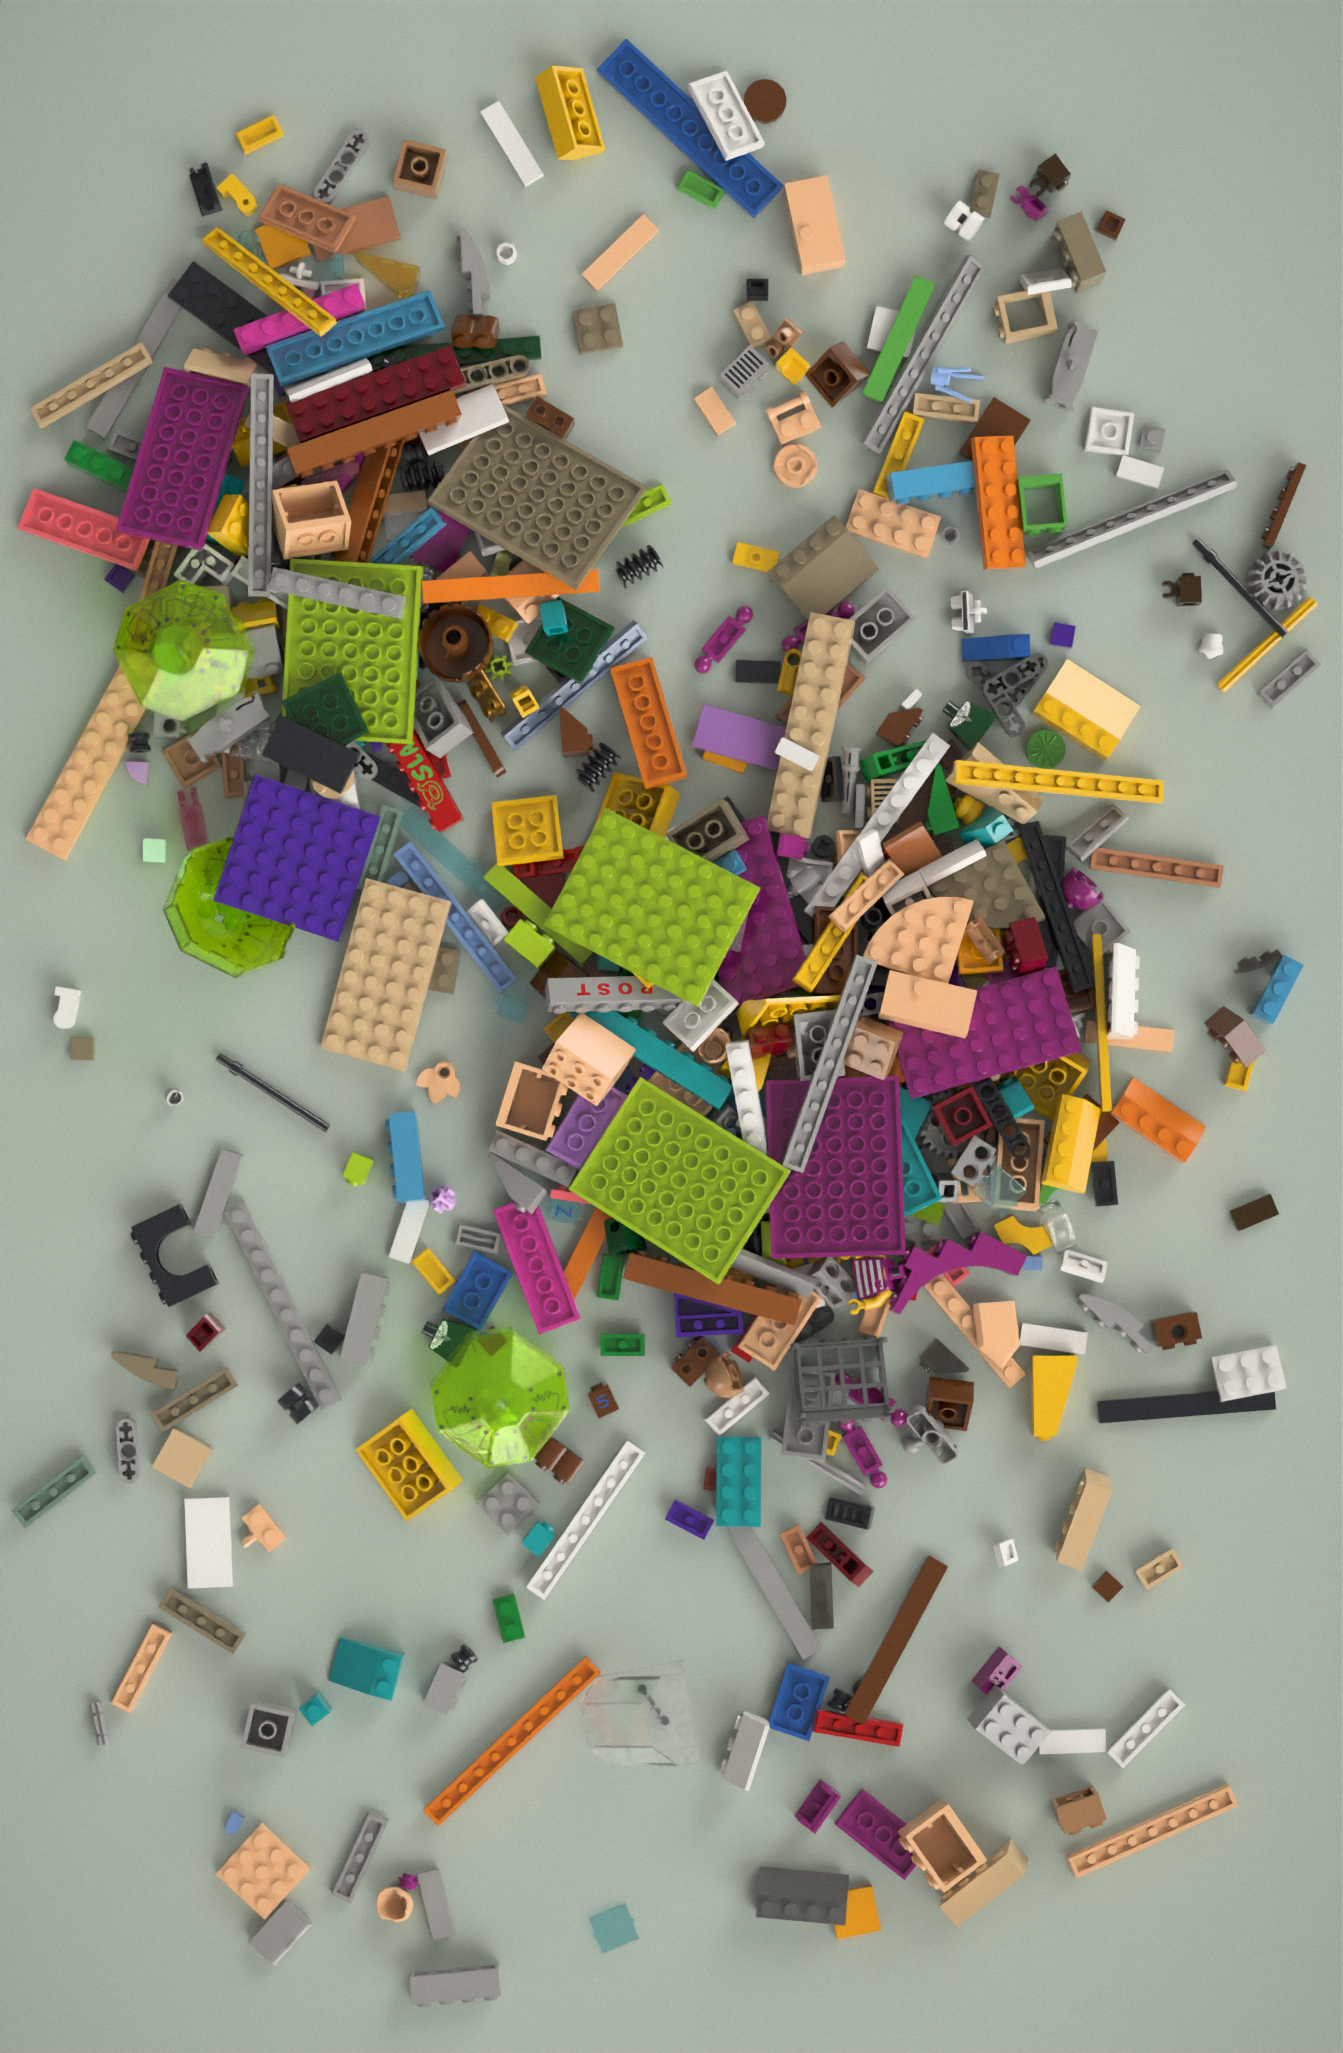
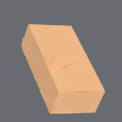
M824 175L785 183L784 196L801 275L844 267L845 255L828 176Z
M890 970L878 1018L966 1038L977 990Z
M1016 1118L1015 1121L1030 1145L1031 1155L1026 1161L1015 1160L997 1130V1150L995 1152L997 1157L995 1159L996 1169L991 1207L1036 1211L1039 1208L1045 1120ZM1007 1126L1004 1129V1135L1009 1137L1013 1136L1016 1132L1014 1126ZM1018 1145L1015 1148V1154L1018 1156L1024 1155L1027 1151V1147L1024 1145Z

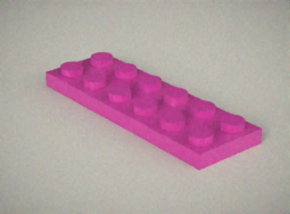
M513 1202L497 1208L493 1212L538 1334L540 1335L580 1320L581 1317L539 1205L532 1214L528 1211L522 1213L513 1206L515 1203Z

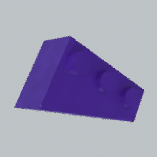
M674 1293L676 1337L743 1333L742 1311Z

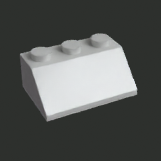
M743 1711L742 1716H737L734 1724V1729H737L734 1738L730 1737L727 1750L730 1753L728 1759L724 1758L721 1764L720 1771L723 1772V1779L746 1791L750 1789L770 1727L768 1719Z

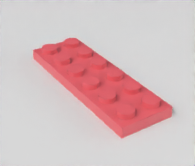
M35 488L32 490L18 525L20 531L138 571L150 539L118 532L116 528L119 517Z

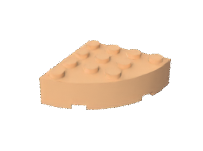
M936 897L906 906L891 916L876 931L867 944L862 957L877 961V966L948 984L974 900L959 897Z

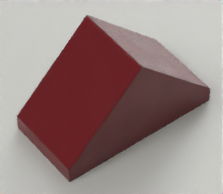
M207 1313L187 1333L186 1337L201 1352L226 1328L212 1313Z

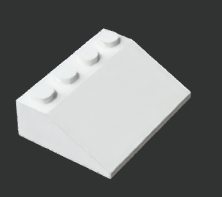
M1113 943L1107 951V1038L1131 1040L1134 1034L1137 1035L1138 1022L1134 1021V1013H1138V999H1135V991L1139 989V978H1135V969H1139L1140 957L1136 956L1135 949L1119 943Z

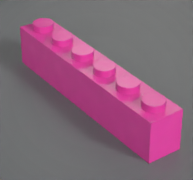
M357 283L312 300L332 315L336 321L365 311V303ZM287 310L234 329L235 337L243 356L266 348L265 346L311 331L308 326Z

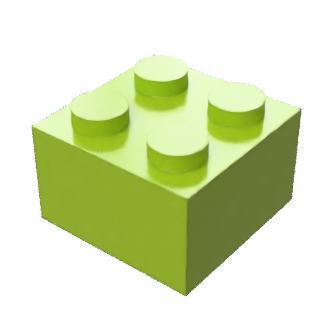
M520 919L504 938V941L540 970L556 950L553 946L555 942L545 933L542 936L539 935L537 927L529 920L523 922Z

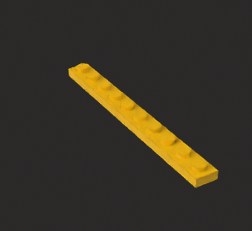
M962 760L954 761L953 784L1158 804L1163 802V780Z

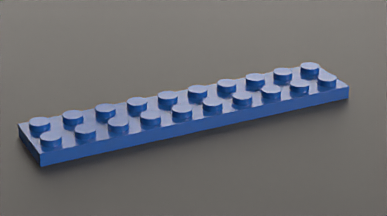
M625 39L596 69L597 73L712 181L724 189L725 193L753 219L784 188V185L750 153L725 161L696 103L628 39Z

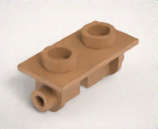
M981 916L966 925L965 932L988 964L1006 952Z

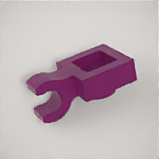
M1022 185L1016 189L1020 193V197L1015 193L1010 196L1013 203H1021L1020 207L1024 210L1026 216L1035 222L1044 217L1049 211L1035 194L1031 196Z

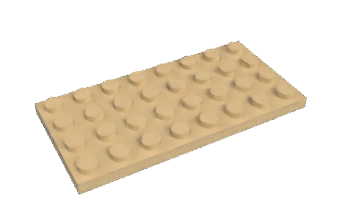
M366 878L320 1048L406 1071L451 901Z

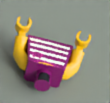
M885 1255L852 1256L855 1258L851 1259L857 1299L849 1300L848 1305L855 1304L858 1308L851 1310L850 1313L856 1315L862 1308L863 1310L882 1306L890 1298L891 1292L897 1290L896 1279L905 1277L903 1265L894 1266L893 1260L886 1258ZM851 1256L840 1257V1258H841L842 1260H847V1259H849Z

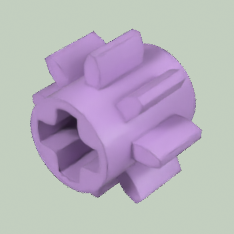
M445 1184L442 1188L435 1187L429 1194V1200L431 1201L429 1205L440 1214L443 1210L450 1211L456 1204V1198L454 1197L456 1193Z

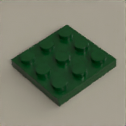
M557 597L556 600H561L565 607L569 632L547 636L543 630V624H541L524 653L582 685L615 628Z
M342 672L282 701L291 720L342 745H346L371 733Z

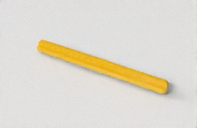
M1308 597L1281 625L1289 632L1317 606L1316 601L1312 597ZM1273 630L1217 683V687L1222 692L1227 691L1282 639L1279 634Z

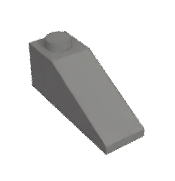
M490 1152L488 1156L510 1198L515 1202L513 1206L522 1213L528 1211L532 1214L547 1194L545 1189Z

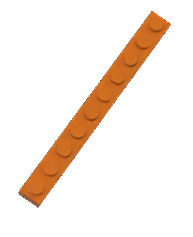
M585 1656L423 1809L426 1815L437 1826H440L597 1678L601 1671Z

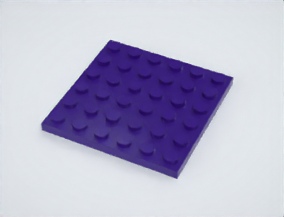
M254 774L212 900L339 942L380 816Z

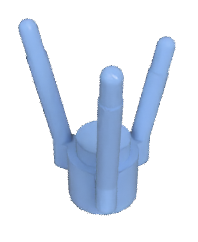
M938 366V368H933L931 385H936L935 390L943 391L971 403L972 399L944 386L949 385L951 377L982 380L984 376L952 373L971 371L970 367L946 368Z

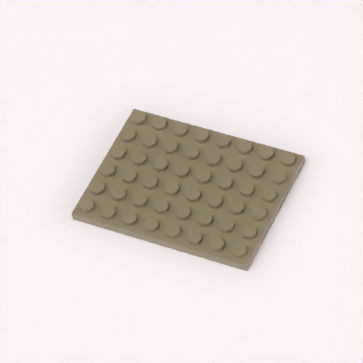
M502 404L509 422L472 438L428 499V505L578 590L646 493L647 486Z

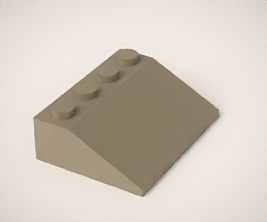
M833 515L771 568L768 574L771 582L809 621L810 612L827 615L875 574L879 568L850 531Z

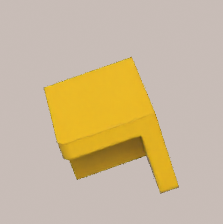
M791 347L776 362L775 368L792 385H796L810 369V365Z

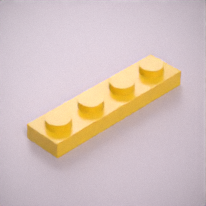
M904 412L873 494L889 499L885 476L892 472L905 471L925 421L924 418Z

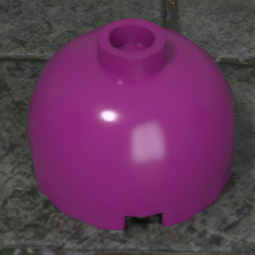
M1075 867L1068 872L1062 881L1061 888L1067 905L1071 909L1074 907L1080 910L1092 909L1105 897L1102 891L1099 894L1095 890L1097 885L1080 870L1076 873Z

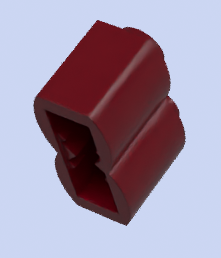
M784 1022L773 1024L770 1027H754L747 1032L745 1040H749L752 1059L762 1058L767 1054L779 1055L789 1051L794 1039L790 1024Z

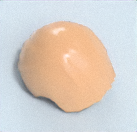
M716 1028L698 1046V1054L707 1063L715 1064L726 1060L728 1057L725 1045L728 1042H732L729 1034L721 1028Z
M390 1887L379 1891L376 1907L381 1918L390 1919L393 1922H401L408 1919L413 1911L412 1896L405 1889Z

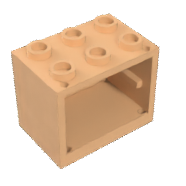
M337 481L280 488L272 491L273 528L284 559L348 550L351 519Z
M580 1013L556 1041L542 1070L595 1106H598L622 1076L636 1049L585 1014Z
M515 1061L495 1125L548 1142L549 1138H553L557 1126L553 1125L555 1117L560 1118L563 1104H560L562 1095L567 1096L569 1087L544 1070Z
M940 1799L897 1831L901 1836L898 1838V1841L905 1850H908L909 1853L912 1852V1861L918 1869L920 1868L922 1871H925V1880L935 1890L939 1889L945 1893L987 1861L949 1804Z

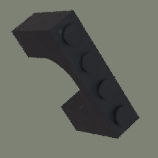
M178 1204L132 1226L133 1232L130 1233L135 1245L139 1244L142 1250L140 1257L145 1265L148 1264L151 1269L149 1276L153 1284H158L161 1291L158 1293L163 1305L167 1304L168 1307H172L219 1284L211 1264H207L185 1275H174L168 1272L160 1262L159 1249L163 1240L168 1235L191 1225L182 1204Z

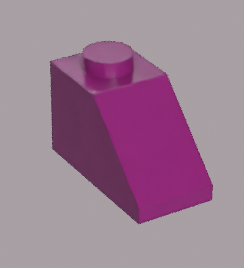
M780 833L776 855L802 859L803 855H808L810 842H806L804 837Z

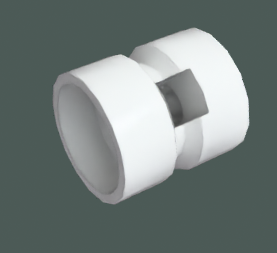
M959 201L947 216L944 225L952 231L958 230L959 236L969 242L977 233L985 218L976 211L971 213L970 207ZM964 216L966 219L963 222V224H961L959 221Z

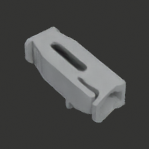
M1070 320L1068 324L1070 330L1061 346L1051 379L1050 394L1047 395L1044 402L1067 411H1073L1076 403L1074 400L1082 386L1098 334V330L1089 329L1076 320ZM1073 333H1074V336H1073V338H1072V341H1071L1070 345L1068 346L1069 340H1070V338L1072 337V335H1073Z
M257 690L253 691L255 700L250 696L237 701L206 722L193 737L190 735L186 737L204 764L209 762L208 757L227 750L272 719L266 711L262 697Z

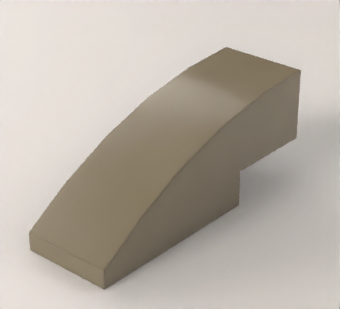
M121 1351L111 1352V1357L142 1380L168 1389L176 1388L179 1371L157 1367L159 1358Z

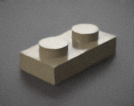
M978 169L970 206L971 213L976 211L983 217H991L1000 174Z

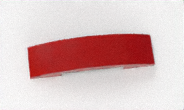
M585 846L563 850L564 859L513 864V874L517 879L572 872Z

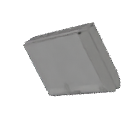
M287 1899L248 1942L275 1966L313 1923Z

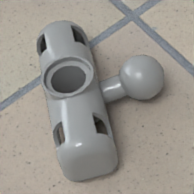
M923 1405L912 1407L907 1414V1423L919 1437H907L903 1441L904 1451L908 1454H915L920 1446L926 1445L942 1464H947L956 1459L958 1447L952 1443V1439L945 1432L943 1423L935 1419L930 1413H927ZM916 1415L918 1419L913 1425L910 1417ZM937 1447L944 1449L940 1456L936 1452Z

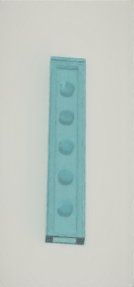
M413 807L408 809L402 817L400 826L480 900L483 899L494 912L506 898L483 878L486 874L438 830L434 831L430 823Z

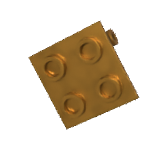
M481 670L468 687L470 688L471 696L480 704L483 715L492 723L497 716L501 717L507 713L505 711L506 706L484 671Z

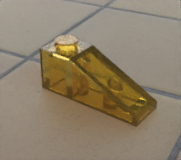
M355 252L356 262L393 293H396L398 297L408 298L409 296L416 295L421 274L419 266Z

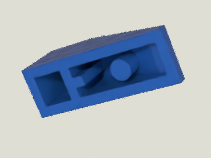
M1007 634L962 639V661H1013L1030 657V634Z

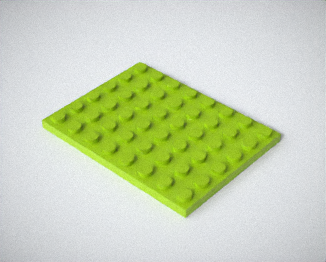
M290 559V571L406 597L407 601L402 620L288 594L283 700L342 672L371 732L355 741L413 744L423 567ZM282 704V715L289 718Z
M604 808L544 926L699 1007L761 888Z
M640 1077L569 1187V1190L719 1285L791 1171Z

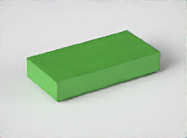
M689 169L686 170L677 186L678 191L713 210L716 209L725 193L724 189Z

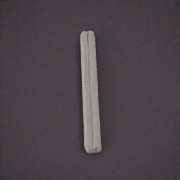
M773 1430L769 1436L770 1441L782 1447L783 1434ZM802 1459L859 1495H863L867 1489L866 1484L827 1460L824 1462Z

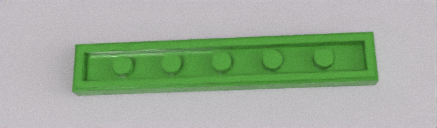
M915 275L864 388L863 396L882 404L935 287V283Z

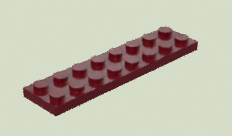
M450 345L322 390L293 403L288 402L286 403V408L301 444L444 392L466 387V382Z

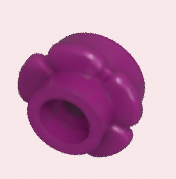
M403 1873L402 1877L397 1878L399 1879L398 1886L406 1889L415 1890L416 1884H419L418 1881H415L416 1876Z

